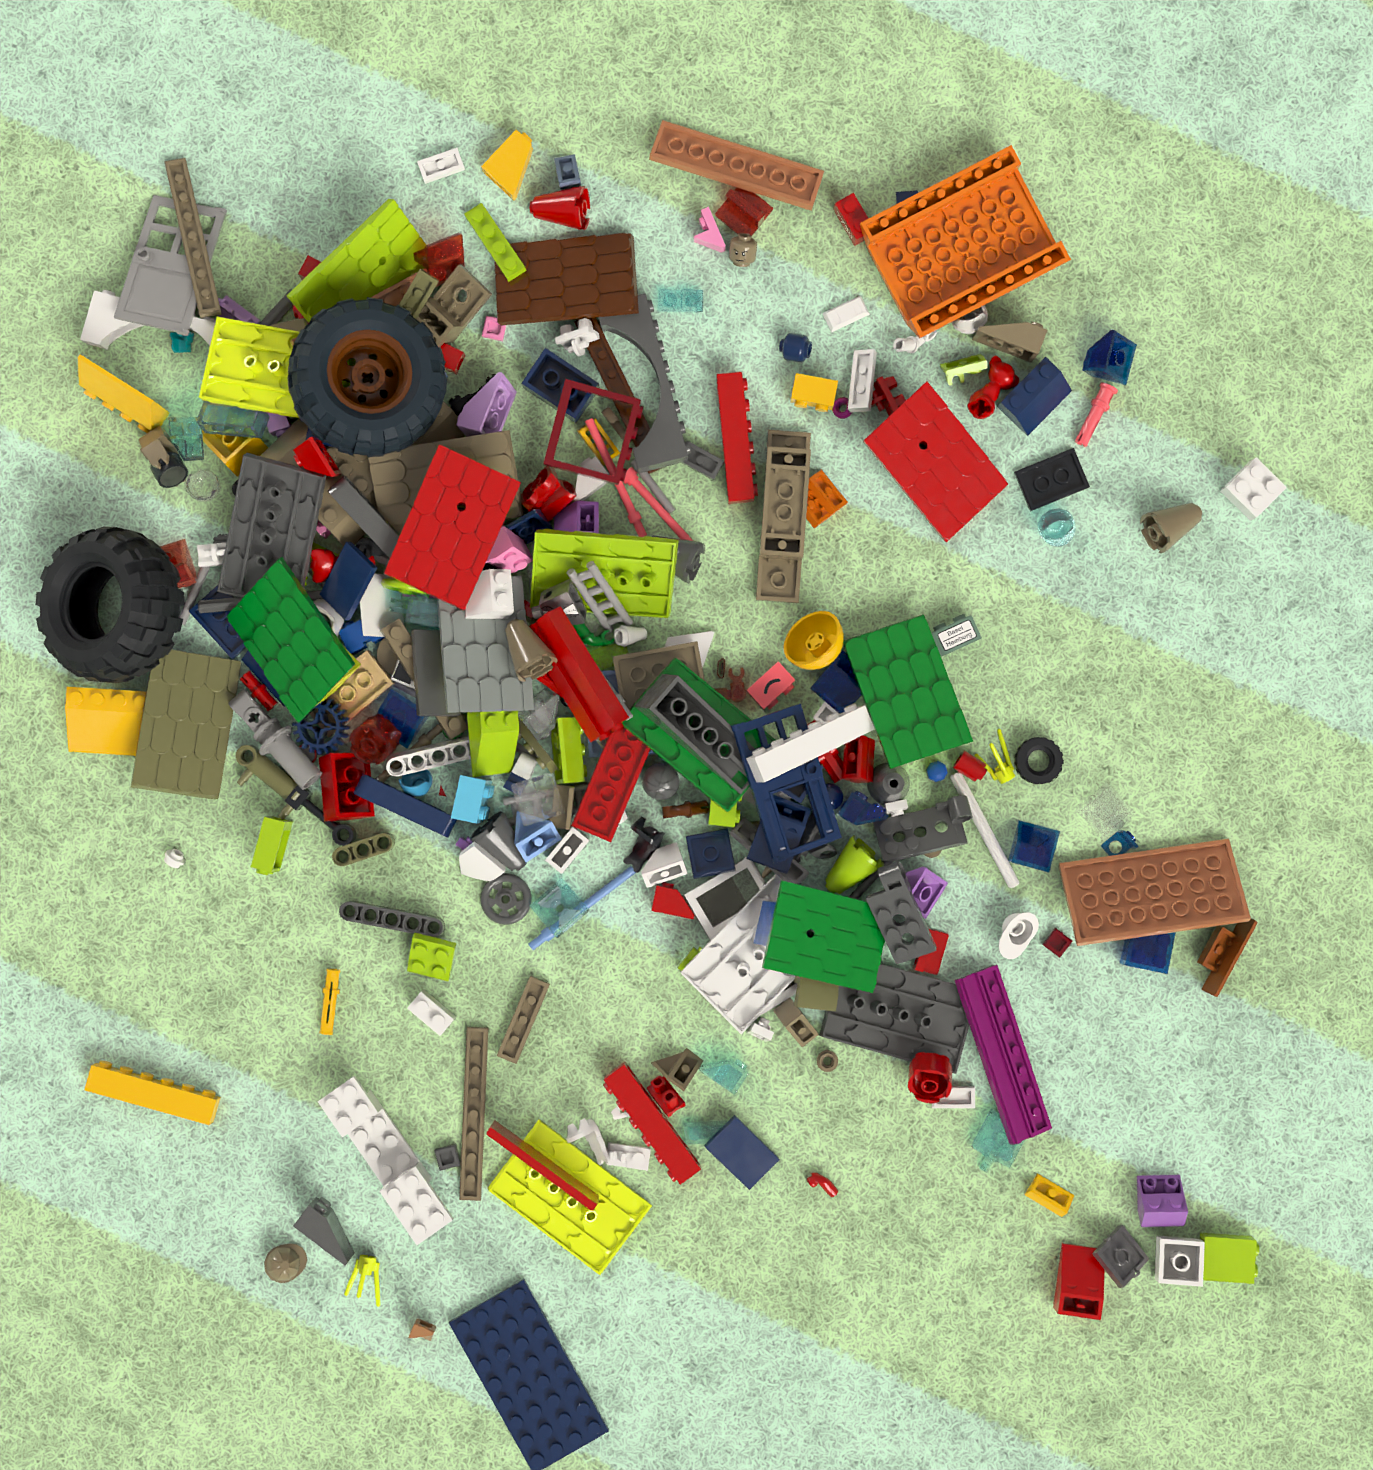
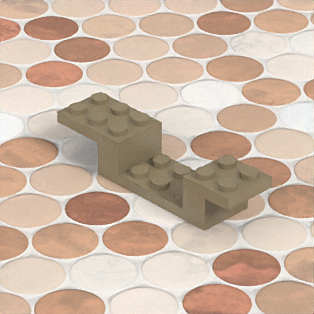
M768 430L756 601L799 603L811 457V433Z

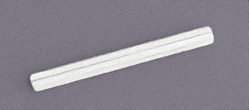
M960 772L951 775L950 779L958 794L967 796L973 815L972 820L1009 888L1017 886L1019 880L963 775Z

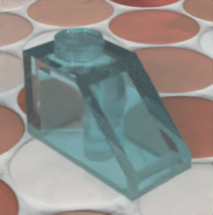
M726 1059L701 1064L699 1067L701 1073L734 1095L749 1074V1071L746 1069L747 1065L739 1059L735 1061Z

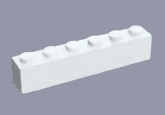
M849 705L844 708L845 712L838 714V712L826 716L827 720L822 723L820 721L813 722L808 725L809 729L803 732L801 729L789 734L790 738L786 740L781 738L771 742L772 746L767 749L761 747L752 752L753 755L746 759L756 783L769 781L875 730L866 706Z

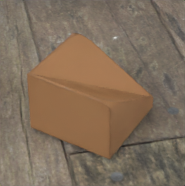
M418 1318L408 1338L422 1337L431 1341L437 1327Z

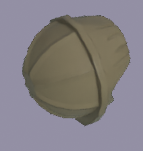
M283 1244L274 1247L268 1252L264 1261L265 1272L271 1280L278 1283H287L295 1279L305 1269L307 1255L304 1249L297 1244Z

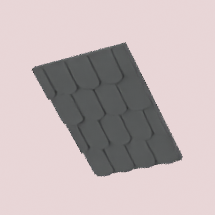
M250 453L243 455L218 592L243 599L257 581L281 557H283L304 588L306 576L308 575L313 539L316 534L319 510L322 505L326 475Z
M880 963L877 983L873 993L839 986L836 1012H825L819 1036L907 1061H912L919 1052L945 1055L950 1060L952 1073L957 1074L969 1023L956 984Z

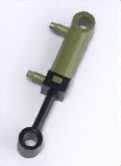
M244 745L238 748L236 760L247 769L242 773L237 783L243 786L254 774L284 798L287 804L278 815L280 819L284 820L293 809L300 810L302 807H305L333 830L332 838L336 844L345 846L355 841L357 833L353 826L350 824H338L335 821H324L323 811L308 800L313 793L307 788L302 790L291 776L268 757L261 755L257 747ZM247 750L253 753V758L250 762H247L244 758ZM342 829H346L349 832V838L346 841L340 838V831Z

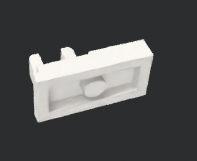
M763 1017L760 1018L758 1024H752L747 1031L748 1034L765 1042L770 1041L774 1034L773 1031H770L771 1026L768 1025L770 1021Z
M608 1142L609 1162L605 1164L648 1171L651 1148Z

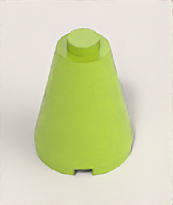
M852 835L826 876L825 886L831 893L841 894L878 871V868L883 867L884 863L881 858L878 861L874 858L876 852L860 838L856 840L855 835Z

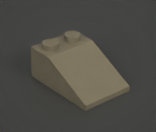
M1037 322L980 326L972 340L1032 363L1039 354L1048 330L1044 329L1043 325Z

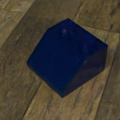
M391 689L381 704L372 726L408 749L429 716H417L416 703L396 690Z

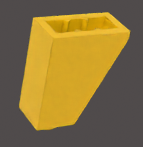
M517 130L481 166L483 173L513 201L518 196L533 152L531 138L523 132L521 134Z

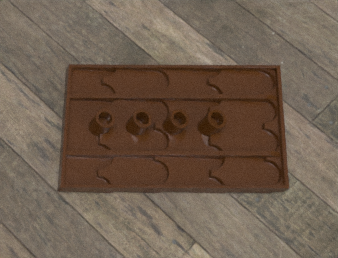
M631 233L509 243L527 270L510 282H508L495 262L497 323L501 326L639 313L634 236Z

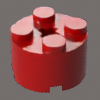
M917 1053L909 1065L908 1090L915 1095L917 1100L924 1103H937L941 1098H947L952 1089V1066L949 1058L936 1053Z

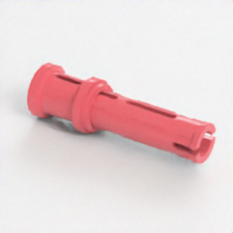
M1100 383V390L1096 398L1091 401L1092 408L1074 441L1079 445L1083 444V447L1088 446L1089 440L1103 413L1109 410V403L1113 395L1118 392L1115 387L1107 383Z

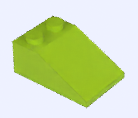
M518 711L467 712L472 777L511 773L519 735Z

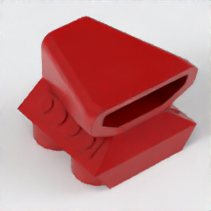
M546 466L539 472L536 479L526 486L521 494L522 505L529 512L534 509H540L547 520L550 521L577 494L574 485L566 480H559L555 468Z

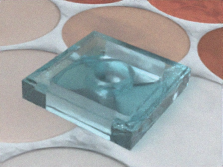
M562 878L530 905V908L556 938H559L590 911ZM555 893L553 897H551L547 902H545L551 895ZM558 905H563L564 909L562 912L556 911Z

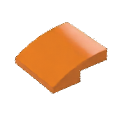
M822 470L809 478L806 519L815 529L848 503Z

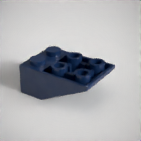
M773 794L789 848L797 847L811 809ZM760 821L746 859L787 874L794 856L773 864Z

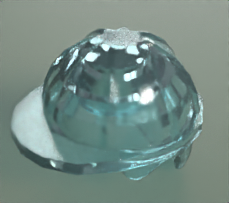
M1062 508L1049 509L1040 517L1038 531L1043 540L1049 545L1063 546L1074 537L1075 521L1072 514Z

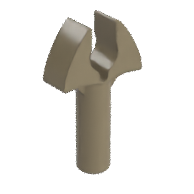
M607 407L601 413L620 438L624 440L626 430L618 421L619 419L614 412Z

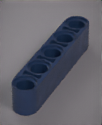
M364 773L353 792L361 798L445 837H449L457 819L451 818V815L445 811L407 795L405 792Z

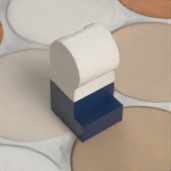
M522 752L503 788L521 796L536 767V758Z

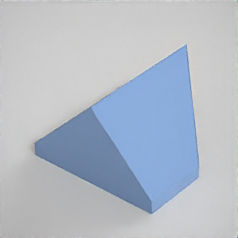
M517 811L514 844L525 862H528L562 840L552 821Z

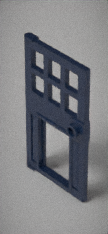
M801 703L731 726L773 864L842 838L818 757L769 781L756 783L746 759L752 756V752L756 749L749 751L744 732L756 728L761 747L767 749L772 745L767 742L763 729L764 725L775 722L780 739L783 738V740L790 738L785 733L782 723L784 718L794 716L798 730L801 729L803 732L808 729ZM804 783L821 838L790 849L773 794Z

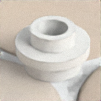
M177 849L165 852L164 861L173 868H179L180 865H184L186 860L183 857L184 854Z

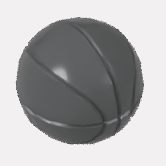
M652 764L642 776L643 789L648 796L655 800L669 799L679 788V775L669 764Z

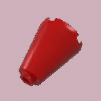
M585 186L535 196L533 201L530 202V213L536 219L578 230H586L590 218H585L587 209H590V196Z

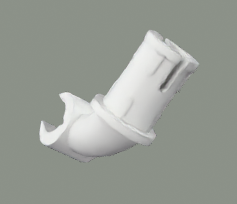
M937 331L922 338L918 336L897 338L893 343V347L897 349V352L915 353L925 341L932 340L936 336Z

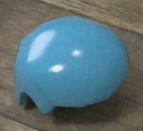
M422 770L402 775V778L398 779L407 795L417 797L423 796L430 790L433 777L428 770Z

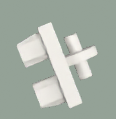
M587 318L578 320L577 330H574L572 325L566 324L561 326L560 336L555 337L556 344H561L569 353L574 352L579 357L585 354V348L589 347V342L600 339L599 333L593 329L592 322Z
M226 543L197 545L198 566H221L223 564Z

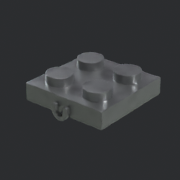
M1119 1225L1111 1234L1107 1235L1108 1237L1103 1240L1092 1254L1118 1288H1124L1132 1278L1140 1275L1139 1270L1146 1264L1149 1258L1123 1225Z

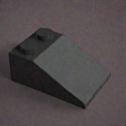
M316 1197L293 1227L346 1266L355 1252L334 1210L330 1207L331 1203L323 1197L320 1199Z

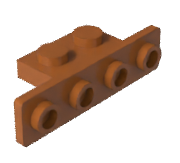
M1251 918L1248 922L1237 923L1233 932L1222 926H1216L1197 963L1211 970L1202 987L1203 991L1218 997L1258 923L1256 920Z

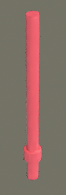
M593 418L586 420L585 423L609 474L614 476L616 467ZM620 481L619 485H615L627 510V518L630 524L633 523L638 536L644 537L647 533L640 520L642 517L639 511L636 512L623 482Z

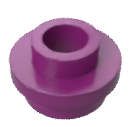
M841 397L835 400L832 411L836 417L845 419L853 413L848 410V398ZM842 405L847 406V409L844 412L840 411V407Z

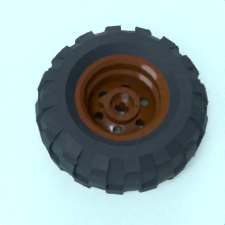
M367 297L366 300L354 301L351 298L339 301L328 309H322L300 331L289 358L288 388L294 403V409L301 422H304L312 431V434L322 443L326 442L337 448L339 452L352 456L353 454L367 455L368 458L382 457L385 454L395 451L399 452L411 446L417 439L424 436L433 425L442 408L446 394V362L441 348L437 346L433 339V333L424 322L420 323L416 320L409 310L400 305L393 306L384 303L383 299ZM375 354L377 360L369 359V355ZM348 359H354L356 364L350 366L347 364ZM385 370H391L393 372V376L387 377L385 375ZM368 377L371 378L370 383H369V382H366V383H363V382H362V381H363V378H365V379L368 378ZM342 381L349 382L350 386L343 387ZM379 392H385L388 395L386 398H382ZM360 395L365 396V403H359L358 397Z

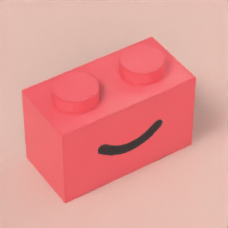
M778 661L746 692L763 710L766 707L770 710L779 702L777 697L782 692L784 695H787L795 687L792 684L795 679Z

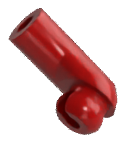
M817 1172L811 1173V1176L807 1178V1182L811 1187L814 1188L819 1184L830 1197L837 1195L838 1189L828 1178Z

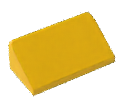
M1038 1173L1025 1193V1196L1060 1217L1068 1213L1074 1198L1072 1193Z

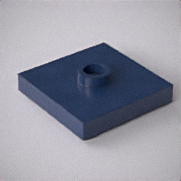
M728 828L686 836L694 879L736 871Z

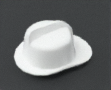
M1030 912L1013 913L1005 918L1002 924L1003 933L999 940V951L1003 957L1015 959L1026 949L1038 931L1039 923L1034 914Z

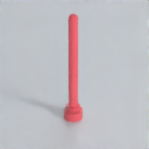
M630 467L626 472L624 484L632 485L680 539L693 541L638 480V472L633 467Z

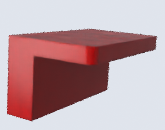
M929 929L937 949L934 952L915 958L913 969L938 975L949 935Z

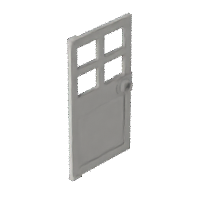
M153 195L114 318L188 336L197 302L186 255L178 254L182 243L179 226L177 228L154 223L159 206L175 209L173 199ZM196 204L199 215L215 218L210 235L203 233L205 242H208L206 248L211 263L227 210L220 207L213 208ZM151 230L176 235L170 252L146 247Z

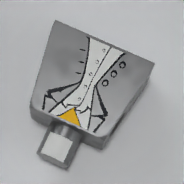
M571 579L544 590L541 593L539 605L532 607V615L535 619H539L545 613L561 606L572 625L585 623L587 609Z

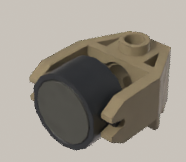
M160 425L138 439L141 445L140 450L145 458L149 460L151 464L150 469L161 487H177L180 483L186 481L188 469L180 457L181 452Z

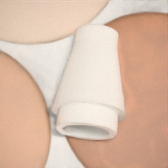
M621 625L614 631L616 644L623 647L647 638V631L644 627Z

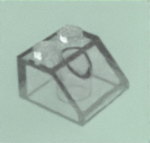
M545 687L533 697L534 710L518 711V719L537 741L547 738L552 733L551 730L555 728L559 696L548 687Z
M553 773L543 774L511 784L523 826L565 813Z

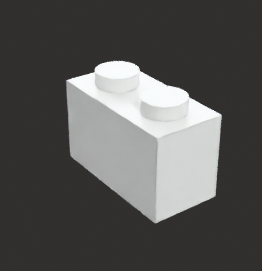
M572 827L545 861L562 874L590 839L577 828Z
M422 990L407 1008L439 1036L444 1033L456 1018L452 1012L425 990Z

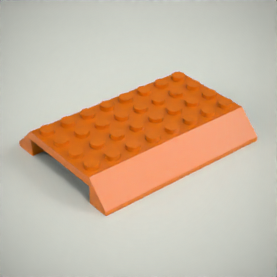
M1012 145L860 223L866 248L905 323L919 338L942 328L1071 260L1062 241L1055 242L1018 170L1021 162Z

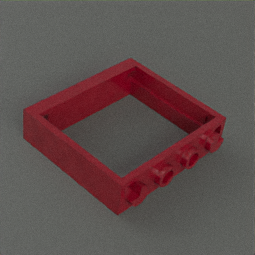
M565 379L543 465L619 485L620 481L624 482L627 469L623 468L625 460H630L633 449L629 447L630 440H635L638 427L634 426L636 418H641L644 407L640 405L641 400ZM572 389L633 405L614 476L554 460Z

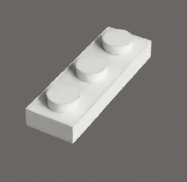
M875 349L854 350L848 410L850 412L871 411L877 356Z

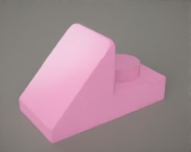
M709 207L702 209L699 223L703 231L706 229L707 231L695 235L693 242L719 252H724L726 245Z

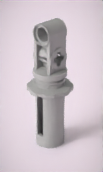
M243 689L228 703L235 713L254 731L253 738L262 744L259 753L261 755L271 753L302 790L310 787L320 778L322 772L290 738L293 728L290 725L282 727L277 718L271 719L246 689ZM255 715H258V719H259V722H258V723L255 722V720H256V719L254 718Z

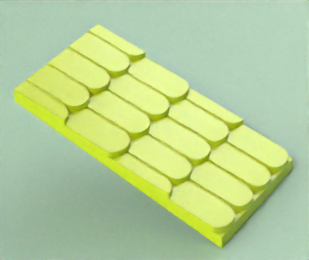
M216 317L199 398L211 403L299 418L289 393L287 377L289 358L293 349L290 340L296 338L300 332ZM348 359L347 364L354 366L355 360ZM343 380L342 386L348 387L350 383Z
M539 1119L523 1141L598 1194V1205L593 1211L589 1210L514 1154H512L487 1189L593 1271L601 1275L652 1205L572 1143H567L564 1137Z

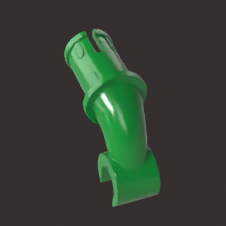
M584 623L573 625L582 642L586 645L606 647L614 642V638L609 641L604 639L605 634L610 630L594 636V632L591 633Z

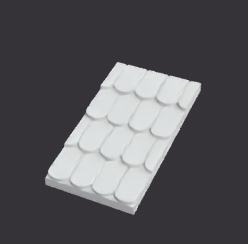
M777 874L754 895L681 971V974L740 1034L795 979V975L762 968L766 946L754 944L763 901L776 902L782 880Z

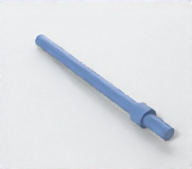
M632 866L573 910L580 911L578 915L580 916L633 876L636 872ZM559 921L551 927L547 926L541 931L542 934L528 943L532 950L555 937L554 934L561 930L559 928Z

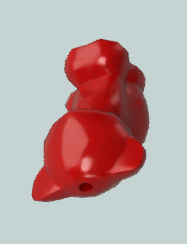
M996 355L991 358L989 363L988 376L990 382L983 388L975 391L967 404L969 412L977 419H985L994 413L995 401L999 397L1000 389L1009 390L1019 383V377L1015 374L1013 367L1008 363L1002 362Z
M318 548L311 551L312 560L310 568L313 572L312 580L315 583L324 582L329 577L339 555L336 557L329 549ZM374 556L368 558L375 565Z

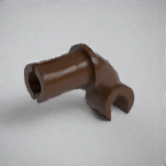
M706 800L699 802L685 801L684 804L677 806L662 807L663 819L677 816L691 818L692 815L707 814L709 808L701 809V807L709 806Z

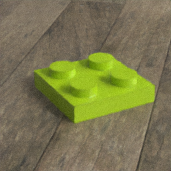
M414 933L407 971L449 981L456 943Z

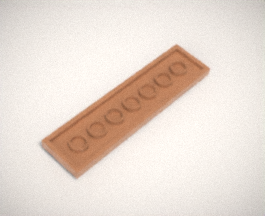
M664 120L661 122L649 160L811 211L824 174L823 170Z

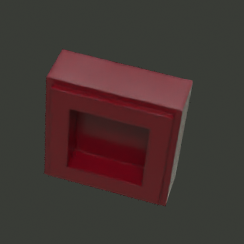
M1054 928L1042 945L1060 958L1073 941L1057 928Z

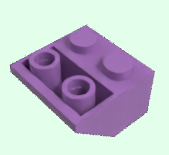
M576 501L566 506L554 517V530L599 533V502Z
M1180 1175L1137 1176V1204L1141 1227L1184 1226L1188 1215V1208Z

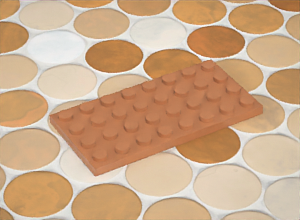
M1229 839L1059 863L1058 866L1077 946L1248 922L1251 919Z

